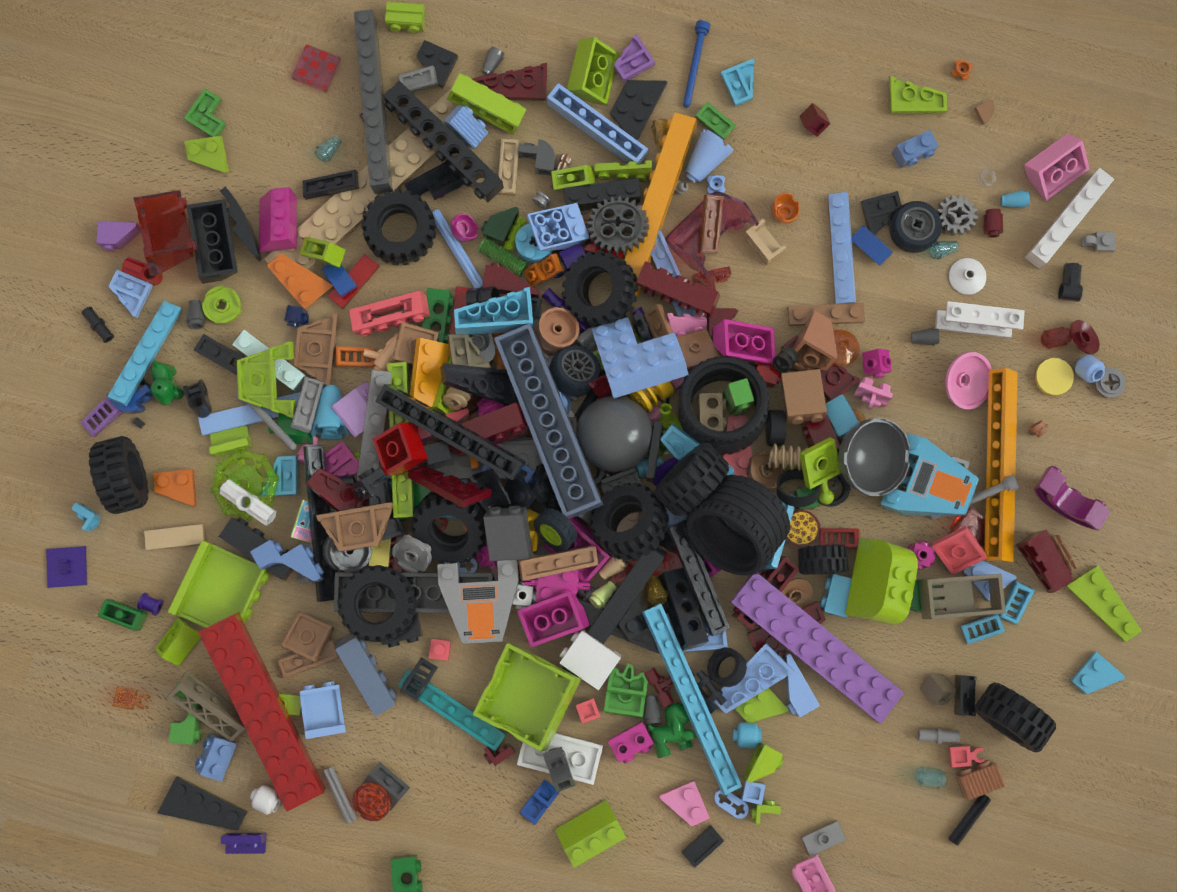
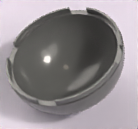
M607 396L591 403L580 416L576 430V436L584 457L595 467L609 472L625 471L641 463L650 451L653 435L652 422L644 408L634 400L623 396L617 398Z
M871 418L857 423L846 433L839 447L838 463L843 478L853 489L868 496H880L892 492L902 483L909 469L910 445L908 438L900 426L887 419Z

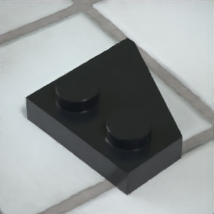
M424 40L417 54V59L425 67L432 65L435 67L438 84L441 88H444L458 59V54Z
M898 191L861 201L868 230L875 235L878 230L892 219L895 212L902 206Z

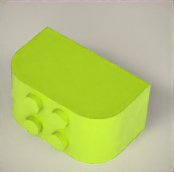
M860 538L845 615L889 625H897L903 622L910 611L916 581L918 561L915 553L910 549L883 540Z

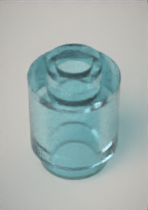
M921 766L919 770H916L915 781L921 787L939 789L940 787H945L946 773L941 771V769Z

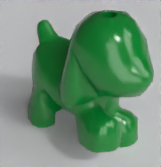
M154 360L153 367L151 368L154 382L150 388L154 398L158 400L159 404L164 406L169 405L174 398L177 400L182 399L184 391L176 385L173 378L177 373L175 367Z
M673 703L666 708V726L654 727L650 724L648 725V729L652 733V740L655 743L657 758L671 755L670 749L665 743H677L680 751L693 747L691 739L697 738L693 730L683 729L690 720L684 706L680 703Z

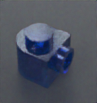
M287 305L284 321L287 322V326L298 328L299 325H307L309 322L308 311L303 307Z

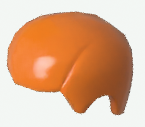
M783 192L772 203V214L781 223H791L796 220L800 213L799 202L795 201L793 194Z

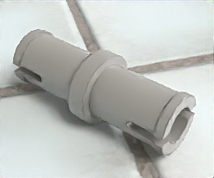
M919 728L918 740L934 741L937 744L942 742L959 743L960 732L942 730L941 728H936V730Z

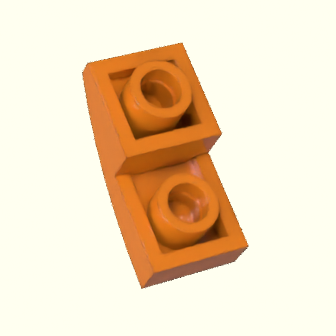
M551 254L541 262L532 264L524 270V274L528 284L535 287L561 273L563 268L557 254Z

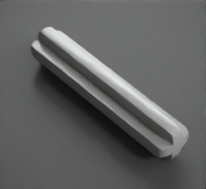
M329 767L325 769L323 775L346 823L355 821L357 817L334 768Z

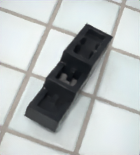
M225 186L220 192L231 204L227 208V212L237 223L231 229L256 259L261 261L262 257L259 252L258 241L252 226L241 206Z

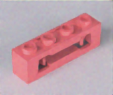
M420 290L349 310L352 331L361 337L370 336L372 332L376 331L385 332L391 327H400L401 322L417 323L424 321V318L430 317L427 295ZM402 309H404V311H407V312H405V313H403V312L400 311V312H397V313L389 314V315L382 316V317H378V318H375V316H373L374 314H377L378 316H380V315H384V314L391 313V312H395V311L402 310Z

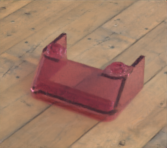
M720 191L710 194L724 196L720 236L727 229H741L746 222L755 226L759 224L745 201ZM702 201L666 236L665 241L690 268L707 275L708 271L703 266L706 256L703 252H698L703 209Z

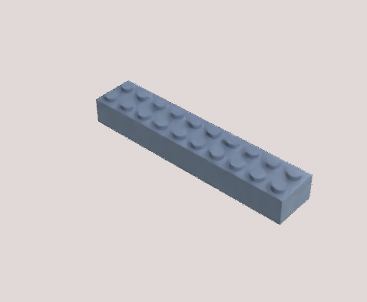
M529 323L494 338L562 513L568 519L603 506L604 504L534 328Z

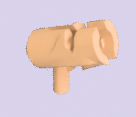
M395 333L385 343L384 349H380L377 352L368 349L364 350L363 356L375 359L373 362L375 370L388 371L387 363L398 362L392 360L398 333Z

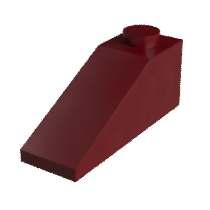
M491 263V265L485 266L482 288L495 286L499 294L507 295V293L518 292L530 287L531 297H540L537 289L505 267H502V265Z

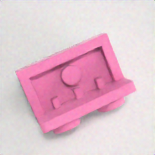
M818 855L797 862L792 868L793 878L799 883L802 892H836Z

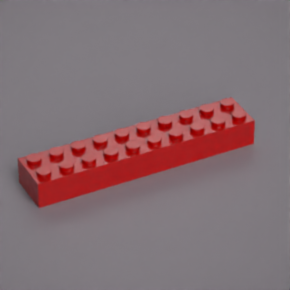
M239 612L199 631L198 633L286 812L323 794L326 788Z

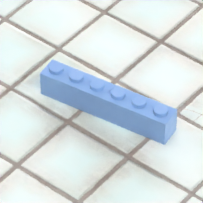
M559 83L548 95L547 106L625 163L636 161V164L641 165L647 157V147Z

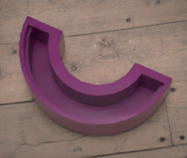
M1055 466L1048 467L1034 487V492L1038 498L1048 507L1072 522L1099 531L1111 513L1105 507L1106 504L1101 500H1093L1082 496L1078 490L1070 488L1066 484V477L1061 474L1062 471Z

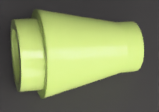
M608 581L605 585L591 593L590 603L598 610L602 607L604 608L617 590V587L611 581Z

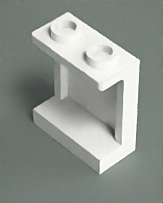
M582 629L580 632L576 631L570 639L573 642L569 648L565 647L559 655L562 658L560 664L599 690L621 659V654L612 651L586 633V630Z

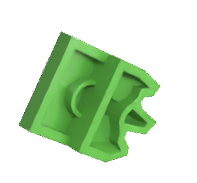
M629 663L622 674L614 667L608 679L603 713L642 719L648 684L644 672L634 676V666Z

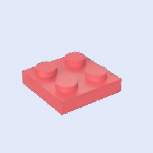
M967 526L932 542L935 552L952 575L987 558L986 553Z

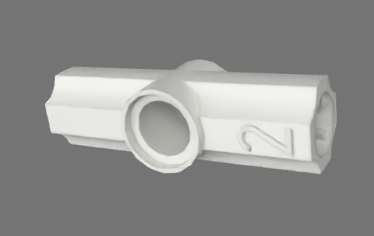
M228 479L221 486L219 494L264 525L268 526L276 517L277 511L232 480ZM249 498L250 505L247 507L246 500Z

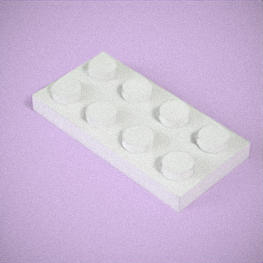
M555 733L547 751L540 752L528 744L522 743L517 765L549 773L543 753L553 748L562 747L573 779L594 784L603 745Z

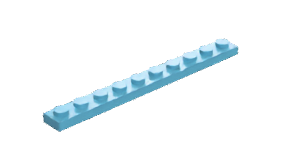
M658 604L643 611L642 614L723 795H727L742 787V784L662 604Z

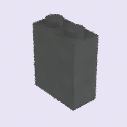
M511 506L504 509L500 507L488 509L483 519L490 561L529 559L532 553V544L526 507Z

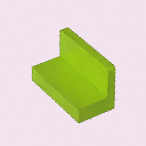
M246 425L210 434L212 446L209 447L210 455L214 457L253 448Z
M178 617L154 650L161 658L180 666L201 638L198 633L199 631L191 628L184 620Z

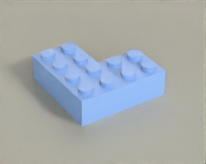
M628 317L611 324L591 328L613 398L688 375L686 362L675 332L637 344Z

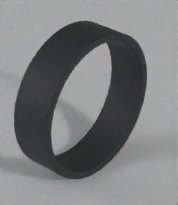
M788 470L778 477L776 493L783 503L793 507H805L813 504L818 499L820 485L816 486V491L813 494L805 497H793L781 490L780 486L788 480H804L802 470Z

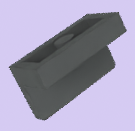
M381 762L361 784V787L367 785L381 787L389 797V811L394 808L410 788Z

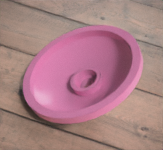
M966 352L959 355L951 363L947 371L945 386L947 395L955 406L962 409H974L987 399L989 370L992 367L983 355L976 352Z

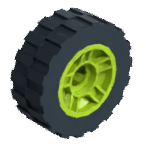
M547 508L534 520L533 525L539 538L556 551H566L578 536L577 530H575V526L560 511L553 508Z

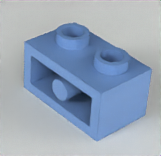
M928 130L898 144L892 154L901 169L907 165L910 167L916 164L922 158H930L935 154V150L939 145L931 130Z

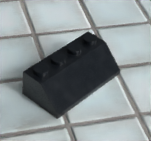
M225 199L186 205L198 275L202 284L222 281L238 273Z

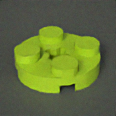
M217 286L210 289L202 303V309L206 317L218 325L229 324L242 313V302L239 295L234 290L225 286ZM220 301L227 302L223 310L217 308L220 305Z

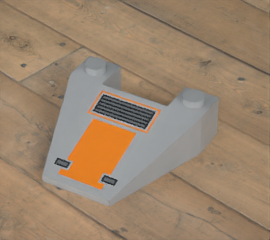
M518 560L497 561L498 581L460 583L458 563L437 564L438 585L462 644L503 641L519 582Z

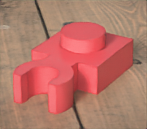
M970 746L948 747L950 767L972 766L971 760L977 763L985 762V759L977 758V753L984 751L983 748L976 747L970 751Z

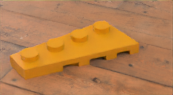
M416 338L410 395L430 407L434 403L442 379L440 367L443 363L447 364L450 356L449 344Z

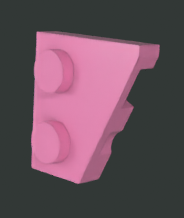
M667 313V319L676 337L704 329L708 331L706 317L692 316L690 314H683L682 317H677L673 313Z

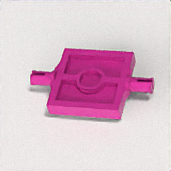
M578 570L523 581V585L535 586L536 602L547 600L568 591H572L576 596L578 589L590 591L591 584L590 582H579Z

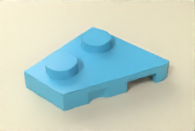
M1093 652L1070 682L1084 694H1089L1121 681L1125 676L1098 652Z

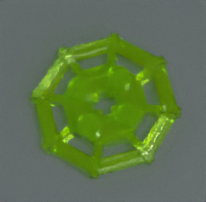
M241 448L237 449V452L222 462L216 464V473L210 492L215 496L224 515L229 514L245 518L247 521L253 519V516L247 512L233 508L234 503L230 500L227 502L224 496L219 494L223 473L226 474V481L230 479L239 486L242 485V480L247 481L246 491L256 495L268 506L272 507L274 505L273 499L280 478L270 465L267 455L244 451ZM244 459L256 462L253 466L245 465ZM238 461V465L232 468L231 470L227 468L234 462ZM261 465L267 473L268 478H263V476L261 475L259 471ZM269 482L267 495L264 497L262 495V492L265 490L264 484ZM249 498L246 500L247 507L250 505Z

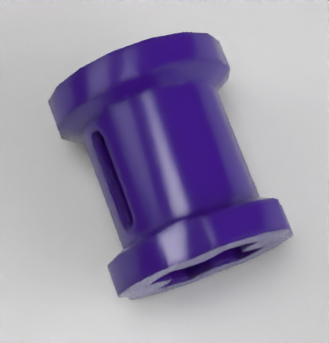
M143 593L138 601L137 609H145L156 616L161 611L164 601L162 599H154L148 593Z

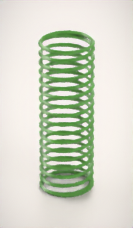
M487 237L482 240L477 250L479 253L502 265V267L504 266L507 270L509 269L512 273L514 272L517 276L522 275L528 264L525 260L522 262L523 259H520V257L517 259V256L515 254L512 255L510 251L507 252V249H502V246H497V243L495 244L492 240L489 241Z

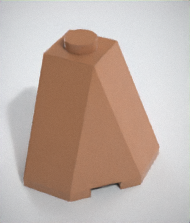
M814 311L793 346V349L798 354V361L793 367L800 371L814 368L828 370L837 359L831 319Z

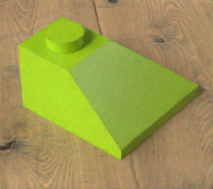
M763 743L758 744L742 777L751 783L774 773L783 764V754Z

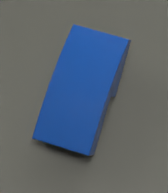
M864 225L852 237V242L879 266L893 253Z
M326 265L321 269L341 297L357 288V285L342 265H340V268Z

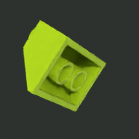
M595 37L579 40L567 90L581 100L607 105L615 73L614 64L619 57V53Z
M607 800L602 801L555 829L563 849L574 868L626 838V834Z

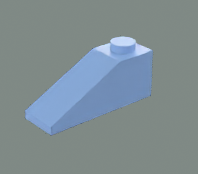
M785 654L784 661L795 671L785 677L787 700L789 702L787 707L792 715L796 714L797 717H802L819 707L820 704L791 654Z

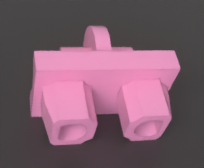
M864 377L856 388L854 396L862 398L861 401L867 403L866 409L871 410L873 405L886 407L893 396V393H890L891 386L881 383L879 388L872 386L873 380L871 378Z

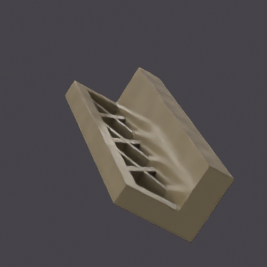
M187 671L167 696V698L231 742L245 729L234 704ZM180 690L187 698H180L176 693ZM193 704H200L203 710H197L193 707ZM209 715L217 716L219 721H213L209 718ZM225 726H231L236 731L232 734L225 729Z

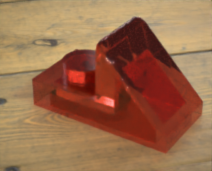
M728 266L692 275L691 280L692 283L696 282L716 291L714 281L717 283L727 281V278L731 276V269Z

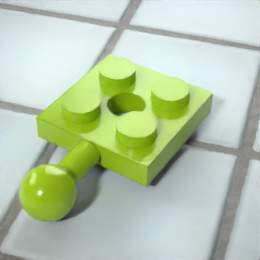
M829 437L799 453L805 487L811 490L820 485L819 501L825 505L832 503L834 500V494L829 490L827 480L841 473L835 439Z

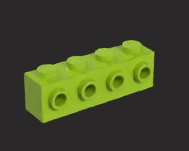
M459 73L447 97V100L456 105L468 106L476 116L512 135L517 130L526 111L520 104L510 101L502 94L490 90L487 86L479 84L469 76Z

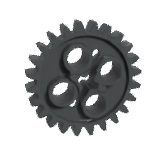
M613 196L611 197V202L604 199V205L597 203L598 210L592 209L593 215H589V221L587 222L589 228L588 235H590L591 241H595V247L600 246L601 251L607 249L608 253L615 251L616 256L619 251H622L623 255H625L627 249L632 253L633 246L639 249V242L644 243V237L648 236L647 230H649V219L646 217V210H642V205L636 206V200L629 203L628 197L622 201L621 196L618 197L617 201L614 200ZM608 215L613 216L612 218H606ZM631 216L632 218L625 219L624 217ZM607 232L612 233L609 236L604 235ZM625 233H630L631 235H630V236H624L623 234H625Z

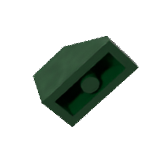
M513 207L490 216L489 220L483 223L481 229L483 237H487L489 241L492 240V242L504 247L511 228L515 224L516 217L519 216V208Z

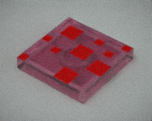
M306 44L292 74V79L327 92L341 58Z

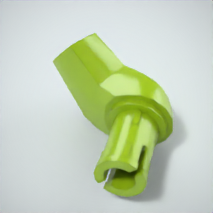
M668 403L662 404L660 406L661 416L659 421L662 422L664 431L666 432L672 423L682 429L677 416L672 412V406Z

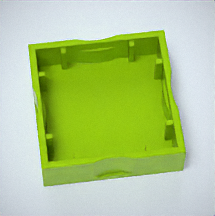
M507 643L495 667L492 680L485 688L473 715L496 728L508 731L518 740L540 752L547 751L581 678L514 643Z

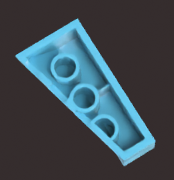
M530 287L518 292L507 293V295L502 297H494L482 303H475L455 309V334L473 335L510 332L529 323L533 327Z

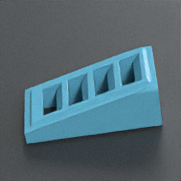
M1014 580L1005 599L1006 613H1001L999 617L1018 625L1035 590ZM1018 589L1025 591L1024 595L1017 592ZM1017 596L1021 598V602L1015 600L1014 597ZM1011 603H1013L1015 605H1018L1019 608L1016 609L1014 607H1011L1010 605ZM1010 610L1016 613L1015 617L1008 614L1007 611Z
M990 614L961 625L967 644L1005 632L999 614ZM993 619L997 627V629L994 630L990 622V620ZM984 622L987 623L988 628H989V632H987V633H986L985 628H984V626H983V623H984ZM979 624L982 632L981 635H978L975 625ZM969 627L972 628L973 633L975 635V637L971 638L970 633L968 631Z

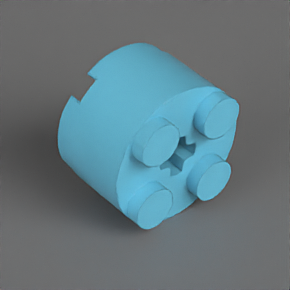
M530 224L524 225L517 232L515 240L516 250L520 259H523L522 261L525 260L529 264L539 263L553 253V250L539 251L538 246L532 244V242L536 243Z

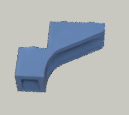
M270 539L250 551L260 569L265 570L272 565L285 564L313 581L320 582L324 579L322 576L324 571L319 563L315 564L312 558L314 553L309 546L306 547L300 544L287 553L282 554L284 549L281 544Z

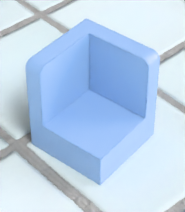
M745 780L743 794L740 796V799L762 805L766 785L760 782L750 783Z

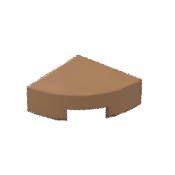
M993 100L985 102L974 109L982 125L987 123L994 113Z

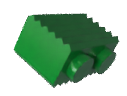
M105 599L98 617L133 631H141L148 614L114 599Z

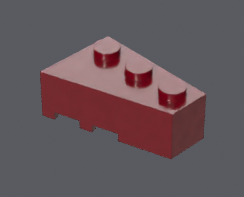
M1047 529L1034 532L1016 544L1048 593H1055L1073 581L1072 573L1065 565Z

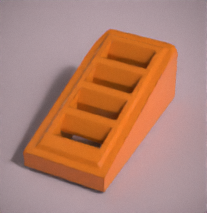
M336 346L335 367H375L373 364L375 359L368 357V362H365V356H363L365 349L375 351V348ZM341 353H345V362L341 361ZM349 353H353V362H349ZM357 353H360V362H357Z

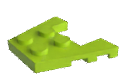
M285 342L284 344L237 360L239 400L259 407H265L273 412L282 413L293 418L296 400L277 399L275 359H294V342Z

